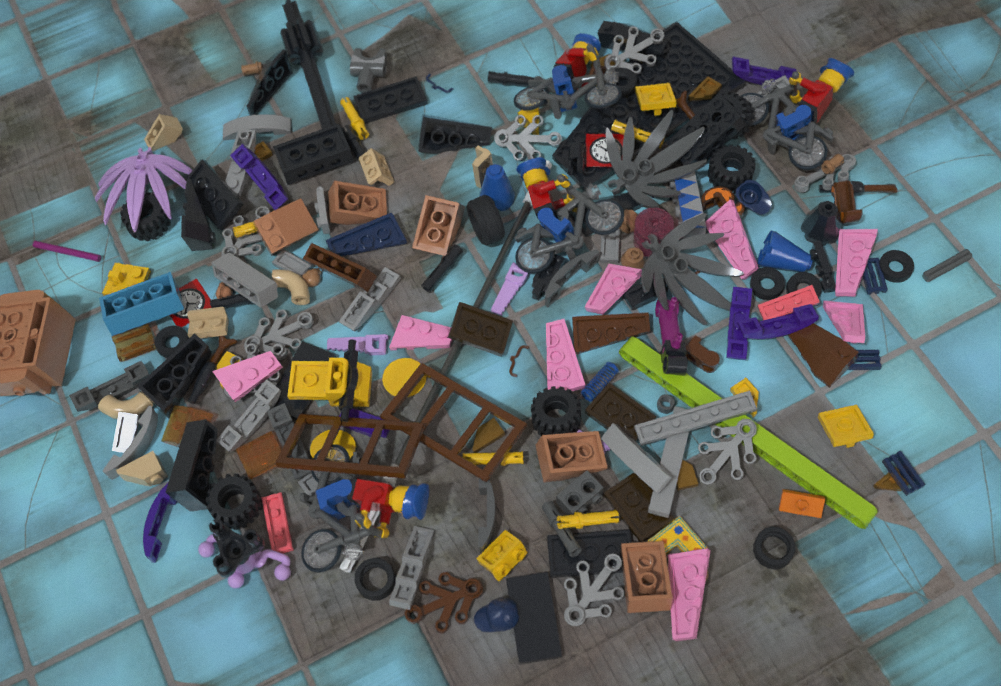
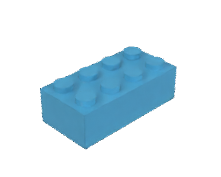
M171 272L99 298L103 321L112 336L122 334L130 329L141 327L149 322L184 310L179 287Z

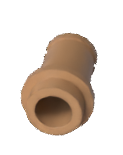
M258 61L254 64L241 66L244 76L256 73L260 75L263 68L262 62Z
M836 154L830 160H825L821 166L822 171L825 174L833 173L838 166L844 163L842 161L844 160L843 156Z

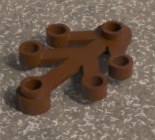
M447 572L441 573L439 575L440 584L444 587L452 585L460 589L455 592L431 585L429 581L421 582L419 590L423 595L432 594L440 597V599L422 607L412 605L410 610H405L406 620L411 624H417L421 621L422 616L444 607L440 619L435 623V628L437 632L445 633L448 631V621L456 601L464 598L461 609L455 614V620L460 625L465 624L468 621L467 613L472 601L479 598L483 593V585L478 579L470 578L463 581L452 577ZM444 576L449 577L447 582H442L441 579ZM424 585L430 586L427 591H423L422 587ZM472 586L477 588L473 593L469 591V588ZM412 613H417V618H410ZM460 614L465 615V619L462 621L458 620ZM440 623H445L446 627L444 629H439L438 625Z

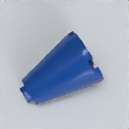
M494 164L486 170L479 197L482 195L490 196L500 211L507 210L512 206L515 192L503 167Z
M772 230L766 236L763 242L765 245L763 250L760 249L757 264L762 267L797 272L809 270L813 263L810 254Z

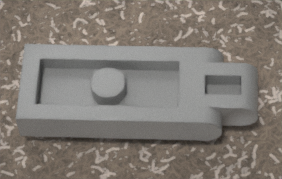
M318 187V202L315 203L316 213H319L317 225L318 228H322L323 234H329L331 231L326 195L323 187Z

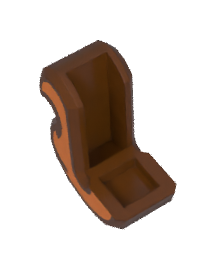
M849 180L833 183L831 195L834 197V203L838 208L841 223L858 222L862 218L863 209H856L853 184Z
M722 186L706 190L701 198L703 211L715 205L721 208L730 199L734 201L733 192L727 187ZM738 202L735 206L742 220L744 206L741 202Z

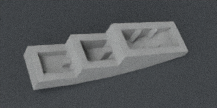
M384 267L373 282L370 290L363 293L359 292L339 322L355 332L391 293L401 279L400 275Z
M612 423L601 437L605 444L656 493H660L672 478L649 453L645 452L634 439L628 437L618 425Z
M414 526L402 556V564L396 576V585L389 600L390 606L411 609L429 554L434 530Z

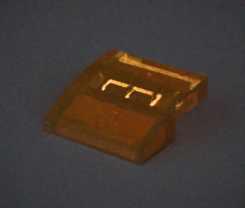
M150 323L112 336L120 362L156 349Z
M174 405L161 442L179 447L187 422L206 419L211 423L213 414L190 407Z
M272 431L237 448L236 451L251 480L276 467L275 462L281 449Z

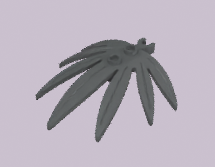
M670 110L648 137L634 162H632L635 138L632 117H629L624 133L623 160H621L619 148L609 128H606L608 156L612 168L619 178L618 180H610L608 182L609 188L616 186L612 190L613 195H617L625 187L634 201L651 209H658L659 205L648 195L663 198L681 195V191L648 186V184L674 181L704 166L707 163L706 159L659 173L685 155L701 137L705 128L701 127L648 160L659 147L669 129L673 118V110Z
M706 213L676 226L660 243H658L657 237L654 234L647 236L651 244L648 241L642 242L644 248L652 251L641 273L643 291L645 293L649 292L653 280L660 304L664 310H669L663 280L664 276L671 293L677 298L679 304L702 325H706L707 322L679 283L698 298L721 309L730 311L731 303L688 267L718 276H741L744 274L742 271L725 264L680 252V250L704 246L724 236V233H708L678 241V239L684 237L699 225L706 217Z

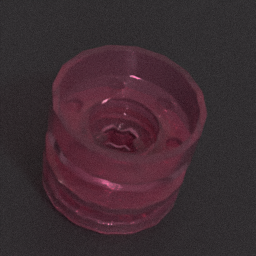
M648 208L641 211L636 217L633 243L635 248H639L645 256L649 257L652 251L644 248L642 242L648 241L651 244L647 236L654 234L657 237L658 243H660L674 229V220L671 215L660 208Z

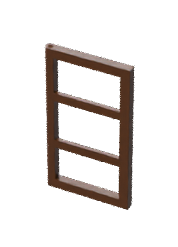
M421 363L381 413L380 418L383 420L401 421L393 415L424 375L446 387V390L420 422L425 424L424 430L453 392L482 408L451 450L422 434L419 442L484 482H487L524 432L527 423ZM490 413L514 428L482 470L458 454ZM402 431L409 436L412 434V431Z
M299 414L275 462L277 468L405 479L423 434L425 424L349 417V421L341 422V417ZM307 423L332 425L317 460L290 458ZM341 426L374 428L360 464L325 461ZM383 429L412 431L399 467L369 464Z

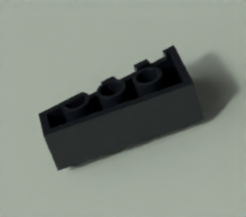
M194 333L137 386L139 391L168 419L200 373L203 365L212 355L209 346Z
M206 419L187 422L165 492L190 512L206 510L208 505L206 503L208 489L212 490V484L209 483L210 473L214 471L212 454L216 452L218 429Z

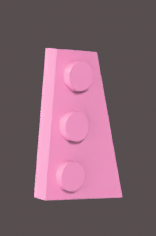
M608 264L585 305L586 311L603 315L641 277L642 270Z
M402 315L389 348L390 350H397V348L414 350V348L426 347L427 349L450 348L453 340L447 337L451 327Z

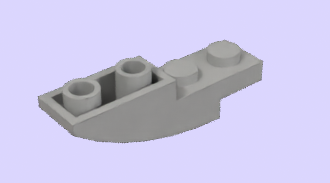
M239 128L231 154L242 144L246 145L254 153L256 130ZM230 156L231 164L225 183L238 197H241L243 188L247 186L250 176Z

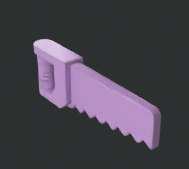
M512 263L505 277V282L491 308V312L502 316V312L508 307L507 304L516 295V291H519L518 288L525 284L530 274L522 271L517 263ZM513 272H516V273H519V274H521V275H523V276H519V277H518V276H515V275H512V274H513Z
M379 334L366 335V337L328 338L327 350L332 349L334 351L337 349V351L343 350L345 352L348 350V340L354 339L357 341L356 351L360 353L365 352V354L385 355L386 341L389 336ZM374 341H379V349L373 347Z

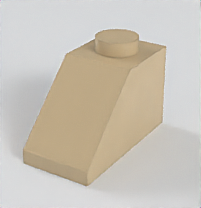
M159 114L144 140L147 146L151 147L152 151H155L175 142L183 128L177 117Z
M154 451L116 470L124 481L149 487L160 484L163 479L168 477L159 457Z

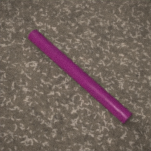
M40 241L33 242L34 248L97 262L101 260V255Z

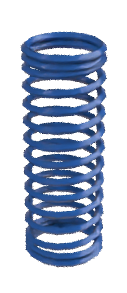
M607 362L581 391L582 396L587 401L592 402L600 391L605 388L604 386L619 372L617 366Z

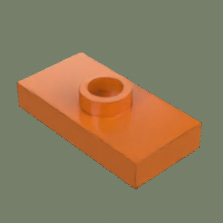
M782 489L779 511L821 518L825 497Z

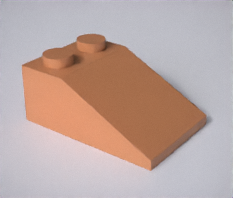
M334 181L328 191L330 223L344 225L361 224L387 214L386 189Z
M425 195L412 248L446 256L460 227L465 206L457 202Z
M302 199L296 200L253 221L254 227L271 256L319 230Z
M599 431L542 435L535 445L543 482L563 481L579 477L585 471L591 474L608 468Z
M664 542L622 543L621 552L627 612L670 611L673 597Z

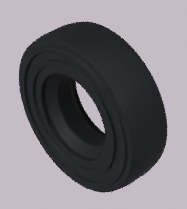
M615 68L610 71L611 82L608 81V83L615 84V80L619 78L628 81L627 85L619 86L622 91L621 97L628 96L634 92L637 78L633 71L627 68ZM607 87L611 94L618 96V91L615 88Z
M890 250L884 253L879 260L880 269L887 281L901 283L906 281L913 273L914 262L903 251ZM898 261L903 265V270L895 272L890 269L889 263Z
M770 267L756 270L750 280L752 293L763 300H772L779 297L785 286L783 275L778 270ZM764 278H769L773 280L775 286L771 289H765L760 285V281Z
M798 272L788 280L786 286L787 294L796 291L798 284L806 283L809 286L813 285L819 298L822 287L820 280L815 275L808 272Z
M179 326L165 327L156 335V350L161 356L168 358L189 339L188 334ZM173 336L179 338V343L176 347H166L168 338Z

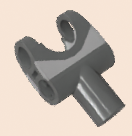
M355 48L353 52L350 74L351 76H359L357 90L364 93L372 90L374 77H385L387 69L385 49H380L377 55L372 58L364 57L362 48Z

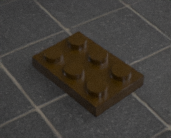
M459 302L447 338L502 357L513 321Z
M610 382L585 409V414L608 430L612 423H614L628 437L634 439L635 442L638 441L634 425L654 420L657 417Z
M632 473L605 491L604 497L614 510L618 511L620 518L637 540L644 542L673 522L675 518L671 513H669L668 518L648 513L653 490L637 474Z

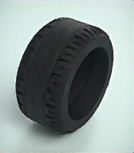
M482 195L470 200L467 204V212L479 241L483 245H490L502 240L505 236L504 225L491 197Z

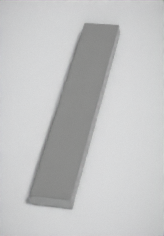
M747 391L634 425L640 446L755 412L757 407L751 392Z
M674 406L673 414L687 409ZM689 432L666 438L660 466L672 478L660 493H656L653 490L648 513L666 518L669 517Z

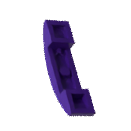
M732 57L733 73L748 82L769 86L770 82L782 76H786L789 80L792 73L796 71L794 68L780 66L778 70L749 65L748 59Z
M242 144L230 155L237 165L244 169L265 194L264 198L274 210H277L289 199L271 171L246 145Z
M733 286L726 358L746 360L748 341L743 336L737 321L749 319L752 300L751 288Z
M812 304L793 308L792 314L759 322L756 317L737 321V324L745 338L769 339L799 331L819 320V316Z
M168 483L153 501L144 526L145 556L153 563H156L162 543L157 538V534L167 505H176L177 502L165 493Z

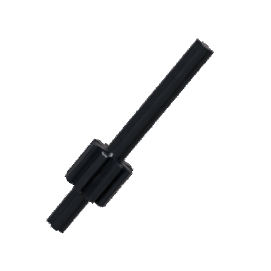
M286 0V4H283L282 7L287 19V29H281L280 34L288 58L293 65L300 62L321 128L324 129L336 125L316 63L318 61L317 56H322L324 52L313 21H303L296 1Z

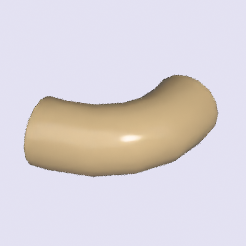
M275 269L272 271V279L277 283L278 288H286L291 292L292 303L306 305L310 302L308 285L300 275L291 270Z
M141 392L126 401L118 400L113 395H107L99 402L98 409L109 417L118 419L119 412L142 415L148 406H153V403Z

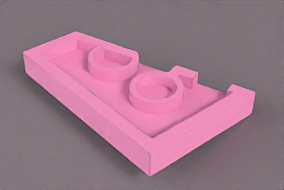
M823 300L822 307L843 341L864 343L863 304Z
M269 351L212 372L231 398L237 402L283 367L273 353Z

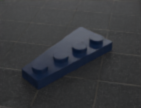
M392 212L325 240L329 250L339 256L407 244L406 238Z

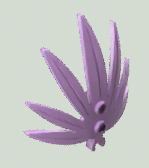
M148 147L147 151L139 148V155L125 158L114 164L98 183L100 189L95 196L96 202L107 188L117 180L107 199L103 219L104 224L107 225L127 182V208L134 232L138 228L145 188L149 182L160 206L167 217L172 219L168 195L156 169L160 170L184 189L186 188V181L174 169L188 175L193 170L174 158L153 154L151 147Z

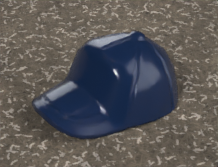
M746 180L737 187L736 197L738 202L743 204L744 208L750 209L759 215H764L771 209V199L758 182Z
M497 598L490 601L475 613V625L483 632H502L512 629L519 620L516 602L510 598Z

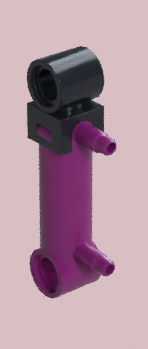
M672 297L671 300L667 299L669 310H664L659 300H657L655 315L659 318L662 340L660 354L663 363V373L684 376L687 371L688 361L685 356L686 347L685 342H682L683 335L680 333L678 321L679 302L676 297Z

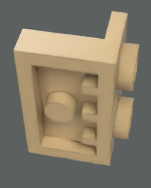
M477 146L475 148L477 158L473 161L472 166L476 186L481 189L486 170L489 166L493 165L491 152L488 149Z
M371 148L359 157L368 184L373 185L379 181L390 186L394 183L384 155Z
M225 307L187 312L190 321L188 329L189 338L194 333L199 338L227 335L229 319Z

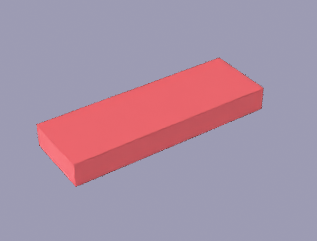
M813 285L759 304L757 307L762 319L767 320L792 314L793 308L808 304L814 306L819 304L820 301Z
M280 492L261 497L271 550L280 553L294 551L283 494Z

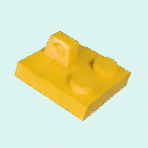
M670 83L635 87L641 111L653 110L654 116L661 115V110L664 108L676 107V99Z
M115 263L112 270L109 271L108 280L102 294L105 296L148 280L151 271L146 267Z
M857 404L818 413V419L833 447L846 445V448L853 447L855 442L873 439L874 433Z

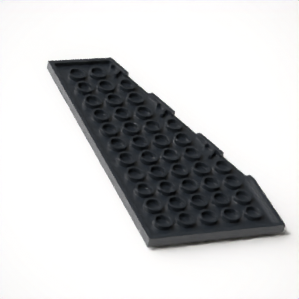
M678 22L663 30L664 39L668 40V44L662 55L652 54L656 57L655 65L648 66L646 62L633 59L627 62L641 65V72L636 75V87L670 83L675 99L680 98L681 94L687 91L686 102L695 115L719 92L723 94L725 92L732 93L745 85L744 79L734 74L728 65ZM638 52L640 54L650 55V53ZM649 58L648 62L652 63L654 60ZM634 67L633 70L638 71L639 68ZM707 76L722 84L721 89L711 99L688 100L689 95ZM623 78L615 80V84L619 86H624L628 83ZM606 88L607 103H609L617 96L611 94ZM634 90L633 93L621 97L615 104L609 107H590L568 138L564 139L552 154V159L568 174L569 145L574 142L584 144V173L580 174L577 166H575V173L570 177L584 191H588L615 172L612 167H586V134H606V128H609L611 131L615 120L627 124L629 117H632L635 128L652 133L670 110H673V118L664 137L666 139L682 128L690 119L678 106L664 108L661 110V115L654 116L653 110L641 111ZM599 97V99H598L595 103H593V104H597V105L602 104V103H601V100H600V97ZM611 131L612 134H621L615 131ZM635 139L632 161L636 159L645 142Z

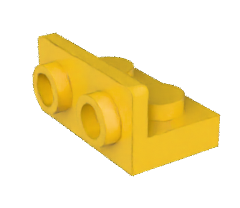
M504 530L476 560L500 582L528 552L518 538Z

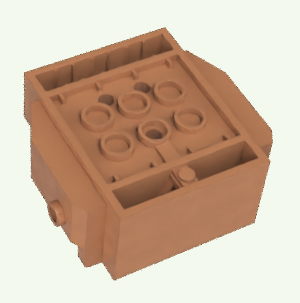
M41 290L7 293L0 296V396H23L37 391L44 395L50 394L53 386H62L76 319Z

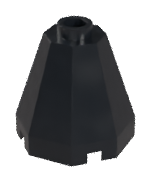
M830 201L821 202L808 212L801 225L806 241L813 243L819 240L822 246L831 242L830 244L835 243L839 236V231L842 229L838 208L835 203Z

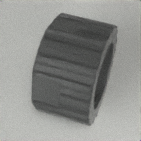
M668 394L660 396L657 400L659 412L668 414L674 410V398ZM662 402H669V403H670V406H669V407H665V406H662L661 403H662Z

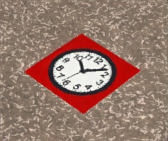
M586 134V167H612L607 151L606 134ZM612 134L619 148L621 160H623L624 135Z
M197 278L179 288L184 310L170 315L176 326L181 328L190 322L187 316L188 311L211 308V299Z

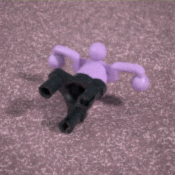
M219 519L213 520L214 525L210 522L209 529L212 534L199 545L198 551L200 556L210 557L215 551L213 544L217 542L220 554L214 557L213 565L220 576L228 577V585L237 589L242 587L244 584L243 574L249 573L254 568L264 566L268 558L282 562V564L275 568L274 575L276 579L284 581L289 578L291 574L289 568L290 558L283 553L271 549L261 552L265 542L255 530L249 529L244 535L232 531Z

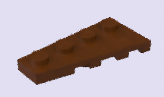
M649 312L572 317L574 351L576 355L628 340L631 337L650 333Z

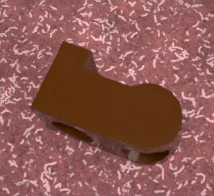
M695 335L685 346L687 360L707 373L715 372L720 361L719 355L715 351H709L701 345L702 339Z

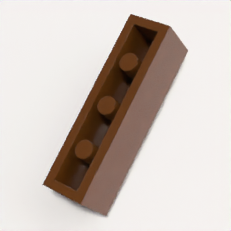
M313 243L310 244L303 257L312 266L366 292L370 290L377 277L367 268Z

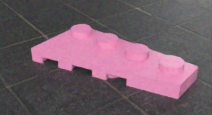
M730 199L705 221L706 229L709 233H724V236L715 240V242L733 268L744 273L740 278L746 280L759 267L735 203Z
M840 229L836 296H856L878 234V229Z
M565 319L546 323L548 390L551 389V386H556L558 389L561 386L564 387V390L570 389L572 391L584 389L585 382Z
M709 549L668 555L669 579L673 597L671 623L672 640L674 641L691 640L697 637L710 557Z

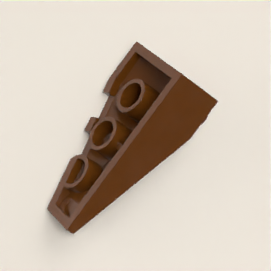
M814 323L799 331L788 334L792 343L800 351L803 360H806L810 366L813 375L829 388L856 362L859 353L857 350L843 341V339Z

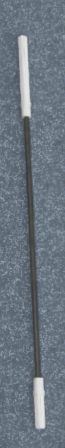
M546 160V167L551 169L552 164ZM528 190L523 200L524 205L473 307H480L529 207L533 206ZM455 341L440 371L442 375L446 376L462 344L461 342ZM434 383L415 422L420 423L425 417L441 384ZM409 435L395 463H392L390 466L399 467L404 451L410 439ZM383 477L381 482L394 487L397 478ZM370 511L367 514L373 526L381 511ZM368 536L360 540L359 551H347L340 565L342 571L347 573L352 571Z

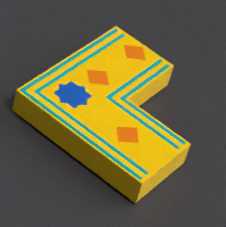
M680 516L648 540V542L663 541L666 555L676 547L681 552L707 549L705 544Z

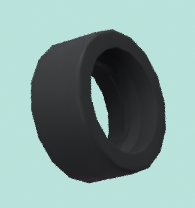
M767 527L759 532L753 544V553L756 560L762 566L777 570L784 568L790 563L795 554L796 544L791 534L783 528ZM767 537H777L786 544L787 552L781 559H771L763 553L762 542Z
M370 558L358 566L354 582L359 593L364 598L371 601H379L388 597L393 592L396 585V576L391 565L386 560ZM372 568H381L387 574L386 585L378 591H370L363 584L365 573Z

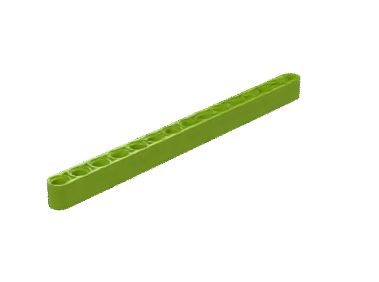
M631 337L619 350V354L624 360L691 408L722 399L687 373L684 376L664 374L661 355L636 337ZM742 415L715 423V425L721 428L736 426L742 419H752ZM753 421L757 428L756 434L752 437L753 452L809 493L824 496V503L855 526L861 529L867 528L878 513L875 506ZM744 426L742 428V431L744 433H748L750 431V428L748 426Z

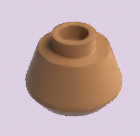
M624 210V221L619 228L625 233L635 231L638 223V216L635 211ZM620 212L615 215L614 221L616 225L620 221Z
M635 247L629 248L621 257V264L626 267L642 270L646 262L644 253Z

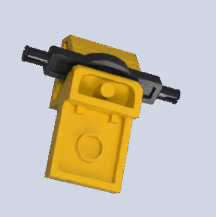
M354 339L348 340V351L344 353V358H329V361H292L288 388L289 400H328L331 407H338L341 410V422L349 421V410L353 407H369L372 369L368 365L357 362L358 351L355 350L357 341Z

